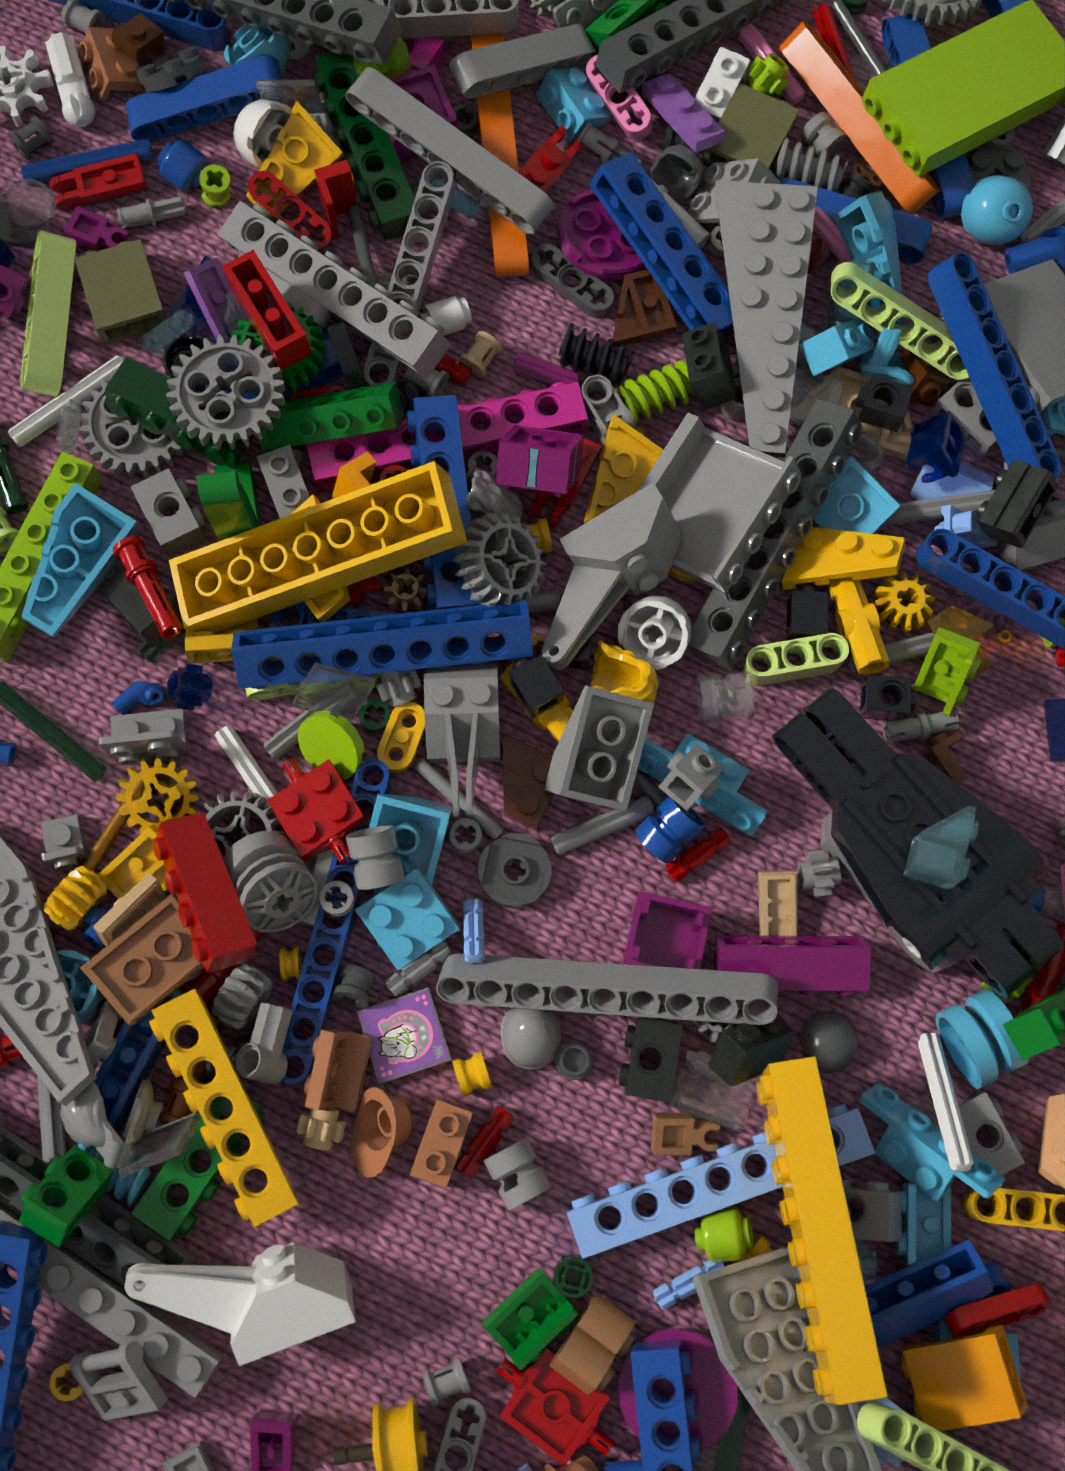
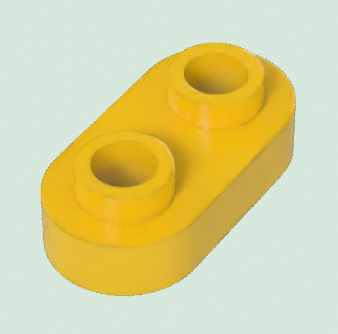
M407 702L396 706L390 715L378 746L377 756L379 760L385 763L391 773L406 771L414 761L425 733L424 709L419 704ZM408 717L416 720L415 725L411 728L403 726V721ZM395 750L403 753V757L398 761L390 759V754Z

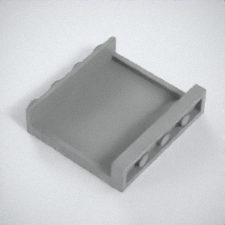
M1051 259L984 284L1039 413L1048 406L1065 399V275L1055 261Z
M688 412L637 491L654 482L682 532L671 567L723 593H727L732 584L737 583L741 578L743 567L751 554L756 553L760 548L763 535L770 524L775 523L779 518L782 505L789 494L794 493L798 488L802 473L793 457L789 456L785 462L705 428L700 417Z

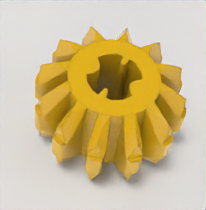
M904 571L900 572L896 579L888 576L883 582L884 586H878L875 596L879 599L875 600L873 604L877 610L882 611L879 615L880 622L887 619L891 622L889 624V631H893L897 625H900L904 634L908 633L912 626L918 630L925 624L924 619H930L933 615V610L929 606L934 604L935 596L926 594L930 589V583L923 584L922 586L917 583L919 581V574L914 575L911 580H908ZM902 599L908 602L906 607L900 604Z
M85 866L77 867L61 881L47 898L43 911L59 927H63L67 931L74 930L83 923V919L94 907L97 908L98 904L104 899L108 886L93 870L90 871Z

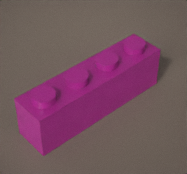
M715 935L714 970L767 974L778 983V995L782 994L783 991H798L800 994L810 996L818 995L820 991H835L840 995L852 996L858 994V991H869L871 946L864 936Z

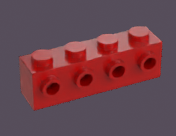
M200 812L160 822L156 838L152 841L153 850L157 860H163L166 867L165 879L169 892L171 894L176 893L180 903L178 906L179 918L183 927H189L192 934L191 946L196 961H202L207 974L251 961L257 947V942L205 813Z

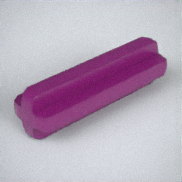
M522 352L518 353L513 365L515 372L550 385L562 381L568 383L579 382L580 375L577 372Z

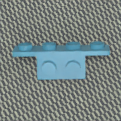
M689 733L686 734L674 754L645 738L638 769L661 783L671 772L666 766L680 750L687 754L697 743L725 769L715 779L720 783V786L706 801L700 796L695 803L747 835L753 836L767 815V810L737 792L750 771L749 769Z
M877 1083L861 1095L859 1102L888 1124L875 1149V1155L911 1183L916 1184V1187L934 1201L938 1202L944 1197L956 1176L986 1199L990 1198L1005 1182V1177L998 1173L989 1162L981 1160L972 1152L974 1163L971 1166V1170L967 1172H954L949 1165L940 1128L934 1125L925 1114L914 1110L902 1101L893 1090Z

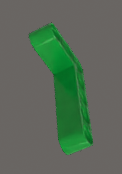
M250 460L239 461L235 469L226 465H214V473L197 475L200 501L219 541L261 526L255 480Z

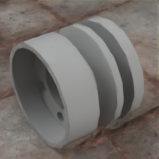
M275 831L256 832L245 836L233 844L224 855V863L251 928L260 932L276 933L291 928L303 920L313 908L318 896L317 882L287 837Z

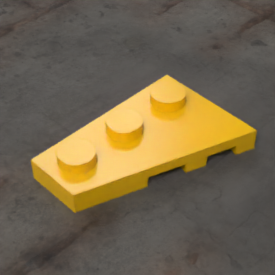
M296 101L288 121L278 134L274 147L268 158L264 160L259 171L272 173L295 195L300 197L316 182L314 169L334 164L344 155L307 111ZM258 181L256 183L258 187L257 195L261 196V194L266 193L273 199V203L269 206L274 209L277 200L285 195V193L280 191L277 197L270 190V181L266 183ZM248 190V192H247V194H246L247 199H248L253 205L257 204V203L251 198L250 193H249V190ZM287 202L283 204L280 210V214L284 212L293 202Z
M613 415L610 420L584 524L636 493L663 452L662 448L616 415Z

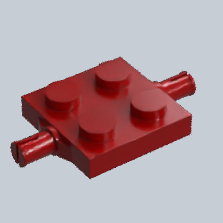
M289 759L288 761L291 766L285 762L283 768L292 782L285 789L268 799V803L301 859L307 862L320 852L332 849L340 865L348 864L346 858L350 862L353 858L350 857L348 846L345 843L346 836L367 822L366 816L338 770L329 759L307 773L302 771L297 759Z
M546 1346L542 1355L524 1372L504 1357L501 1365L499 1364L495 1372L511 1382L514 1387L511 1398L499 1414L500 1418L562 1466L567 1464L575 1450L585 1444L586 1441L605 1456L610 1452L607 1446L612 1449L615 1440H612L596 1427L599 1414L611 1398L607 1392L597 1387L587 1395L549 1366L555 1353Z

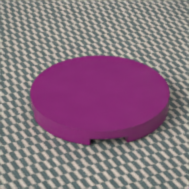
M592 189L583 191L569 200V204L564 208L559 219L557 237L561 250L575 267L588 275L607 280L624 279V275L642 271L646 267Z
M673 1327L651 1332L638 1342L682 1339L683 1352L690 1351L692 1377H686L687 1393L695 1394L697 1419L691 1420L692 1436L699 1435L701 1451L715 1444L730 1427L737 1408L738 1386L720 1361L714 1341L707 1335L689 1329ZM629 1352L620 1371L618 1396L625 1420L639 1437L631 1354ZM660 1378L654 1382L655 1389L662 1395H672L676 1391L674 1384L666 1378ZM663 1421L659 1424L661 1433L666 1437L672 1438L680 1434L679 1427L672 1421Z

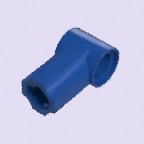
M1065 226L1051 228L1043 232L1041 238L1005 249L1004 260L1009 275L1051 259L1055 261L1061 270L1065 269Z

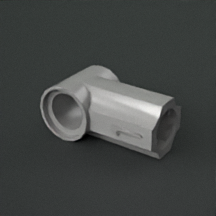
M261 1002L251 1041L242 1046L236 1056L235 1069L239 1076L268 1085H275L284 1078L288 1063L282 1049L293 1010Z

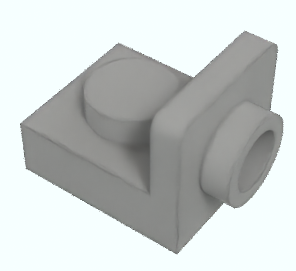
M75 814L40 822L46 852L41 854L42 862L55 867V870H66L78 866L77 861L86 858L87 850L81 817Z

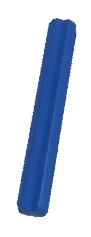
M148 139L24 164L21 166V173L24 182L27 185L51 181L56 175L60 176V174L72 172L75 168L134 153L139 155L141 161L154 158L151 142Z

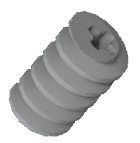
M786 137L774 171H776V178L778 180L789 175V179L796 181L802 179L803 183L810 185L813 183L814 186L837 192L849 159L841 167L840 155L836 154L829 163L827 162V151L825 150L817 158H814V146H810L805 154H802V142L798 141L791 150L789 149V138Z

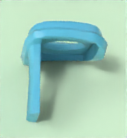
M884 327L875 349L861 356L859 368L864 377L872 378L875 375L913 386L916 379L899 359L901 355L895 352L899 344L898 338L901 329L890 328L889 330L887 327Z

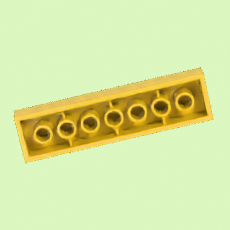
M433 461L170 559L169 563L183 627L192 632L211 631L217 633L468 542L450 474Z
M816 1056L768 1064L760 1076V1081L756 1082V1090L759 1104L766 1105L768 1121H764V1131L768 1145L774 1144L776 1160L771 1162L775 1184H782L785 1198L784 1201L779 1202L784 1226L790 1225L793 1240L788 1242V1253L792 1267L798 1266L801 1283L796 1284V1293L800 1309L807 1308L810 1326H804V1333L809 1352L814 1351L816 1353L819 1369H813V1379L817 1395H823L825 1403L834 1405L887 1397Z

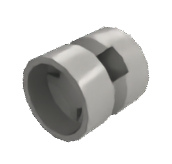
M393 825L367 828L346 836L350 857L359 860L354 866L357 889L368 890L385 887L405 879L402 861L399 859V856L392 854L398 848Z
M527 1137L483 1161L492 1180L500 1181L501 1186L498 1192L508 1211L552 1187L543 1167L535 1166L534 1161L537 1155Z

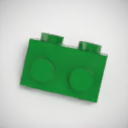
M539 1267L481 1323L484 1329L511 1357L518 1369L521 1370L527 1364L535 1362L542 1355L544 1347L557 1335H562L571 1327L573 1319L578 1315V1312L568 1298L561 1294L556 1285Z

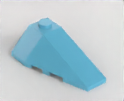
M882 191L864 195L833 216L853 264L858 265L902 294L896 225L893 219L892 206L884 198ZM879 298L869 300L871 307H879L884 303ZM905 317L899 318L895 323L905 326Z

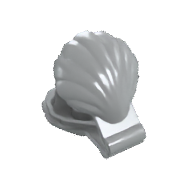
M147 1076L146 1080L142 1079L122 1140L106 1119L103 1097L100 1095L99 1088L94 1082L88 1085L67 1106L60 1104V1116L66 1132L73 1141L81 1143L85 1147L95 1146L104 1158V1164L107 1167L123 1168L126 1165L133 1143L142 1137L144 1131L154 1132L163 1102L154 1100L155 1091L149 1077Z

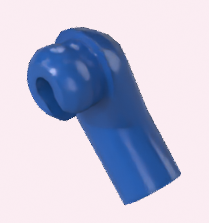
M136 681L111 703L122 715H125L136 704L149 706L162 704L166 697V691L158 683Z

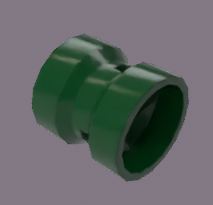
M569 1254L562 1257L556 1263L553 1278L561 1294L568 1298H579L590 1290L593 1284V1272L585 1259H582L579 1255Z

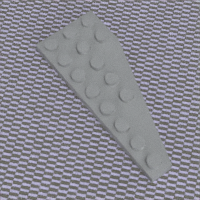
M788 1247L693 1277L692 1279L720 1361L795 1471H882L872 1442L866 1440L858 1430L857 1418L860 1411L858 1403L834 1405L825 1403L823 1395H817L813 1379V1369L819 1368L816 1353L814 1351L809 1352L806 1344L804 1326H810L807 1308L800 1309L796 1284L801 1283L798 1266L792 1267Z

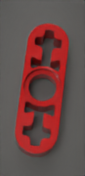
M258 171L250 177L248 190L251 198L276 221L280 219L295 231L293 236L300 239L304 235L310 239V232L302 226L300 232L295 229L304 222L306 214H308L312 218L308 219L307 223L316 230L319 227L324 229L322 232V236L325 238L324 241L320 242L317 239L314 241L319 246L318 251H322L329 246L332 238L329 224L279 179L268 171ZM258 181L261 183L270 181V190L277 197L280 191L285 193V195L277 200L274 209L269 206L273 203V199L266 193L261 194V196L257 195L258 187L256 183ZM287 202L297 204L300 208L299 217L294 221L285 220L280 214L283 204Z
M1036 1283L960 1306L944 1317V1322L953 1339L983 1333L988 1327L999 1325L1004 1327L1035 1317L1050 1308L1052 1301L1043 1285Z

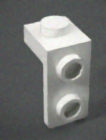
M720 46L695 97V100L712 118L720 120L739 83L745 85L749 77L750 59Z

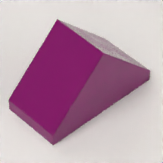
M259 1410L251 1419V1471H293L299 1413Z

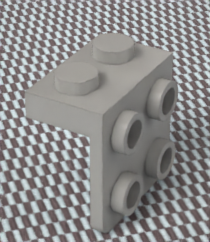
M759 158L713 163L705 171L698 191L691 201L688 213L699 224L719 222L715 193L716 180L781 184V182Z

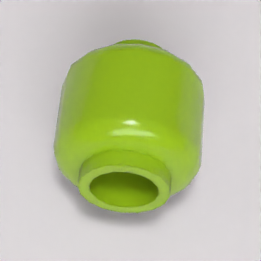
M736 1208L721 1209L703 1215L701 1226L695 1227V1241L698 1251L705 1250L707 1258L713 1263L745 1259L748 1249L754 1248V1236L749 1216L743 1217L741 1211Z

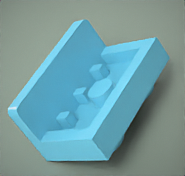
M579 67L550 69L536 92L537 98L557 127L560 128L563 125L567 129L565 138L568 142H575L589 122L594 127L607 126L612 118L611 113L604 105L603 99L597 95L588 82L586 75Z
M902 1183L901 1191H896L902 1192V1241H895V1252L897 1256H901V1263L913 1265L951 1248V1186L944 1197L936 1202L916 1187V1184Z

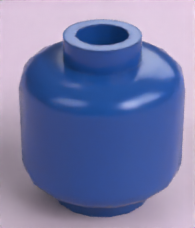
M186 140L169 141L157 159V163L160 165L159 172L161 177L182 192H187L193 187L201 188L200 173L207 166L208 162L205 154Z

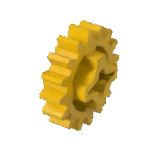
M155 756L154 765H148L143 758L140 760V770L137 771L132 767L127 769L131 777L130 780H119V785L125 789V792L117 793L116 800L126 802L125 805L119 808L120 815L130 814L127 825L132 827L139 823L140 834L152 824L158 829L160 822L184 817L186 813L191 815L196 813L195 808L189 804L199 800L198 793L189 791V789L196 786L194 778L185 780L188 769L184 766L178 771L175 770L176 762L172 758L168 761L167 765H162L160 756ZM156 774H166L176 781H163L158 779ZM143 779L144 787L141 793L132 798L135 786ZM151 783L154 784L155 789H158L160 794H164V810L161 809L154 799L150 800L152 798ZM183 795L180 807L172 815L171 807L174 801ZM149 812L157 815L159 820L149 819L141 814Z

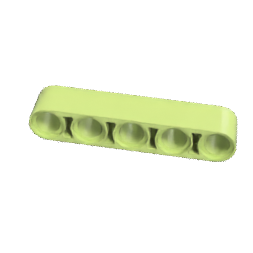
M42 230L38 233L34 249L20 388L21 390L57 397L63 377L76 240Z
M844 262L834 268L831 274V296L837 304L880 332H883L884 327H887L889 330L890 328L901 329L898 338L900 345L953 379L963 380L969 378L963 362L952 361V358L959 355V352L944 322L856 264ZM844 279H850L856 283L849 289L841 288L838 285ZM873 298H879L884 301L879 307H871L867 304ZM902 317L912 319V322L905 326L895 323V321ZM929 336H937L940 338V340L934 344H927L924 342V340Z
M869 1402L858 1413V1430L866 1440L923 1471H1010L904 1411L877 1402Z

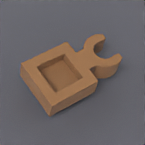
M654 1113L651 1151L654 1155L691 1156L692 1145H699L705 1151H715L718 1149L716 1140L705 1139L704 1136L710 1130H720V1125L712 1118H704L697 1124H694L695 1119L691 1113Z

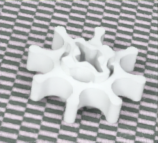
M0 46V113L4 111L11 112L16 126L22 127L24 123L21 119V112L24 108L34 106L41 112L48 110L43 96L36 94V92L43 87H53L54 82L48 70H43L39 73L32 72L39 65L33 50H27L23 59L11 61L6 47Z

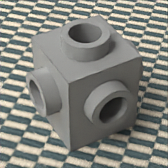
M696 743L687 754L680 750L666 767L671 772L659 785V788L685 811H688L700 796L706 801L720 786V783L715 779L725 767Z

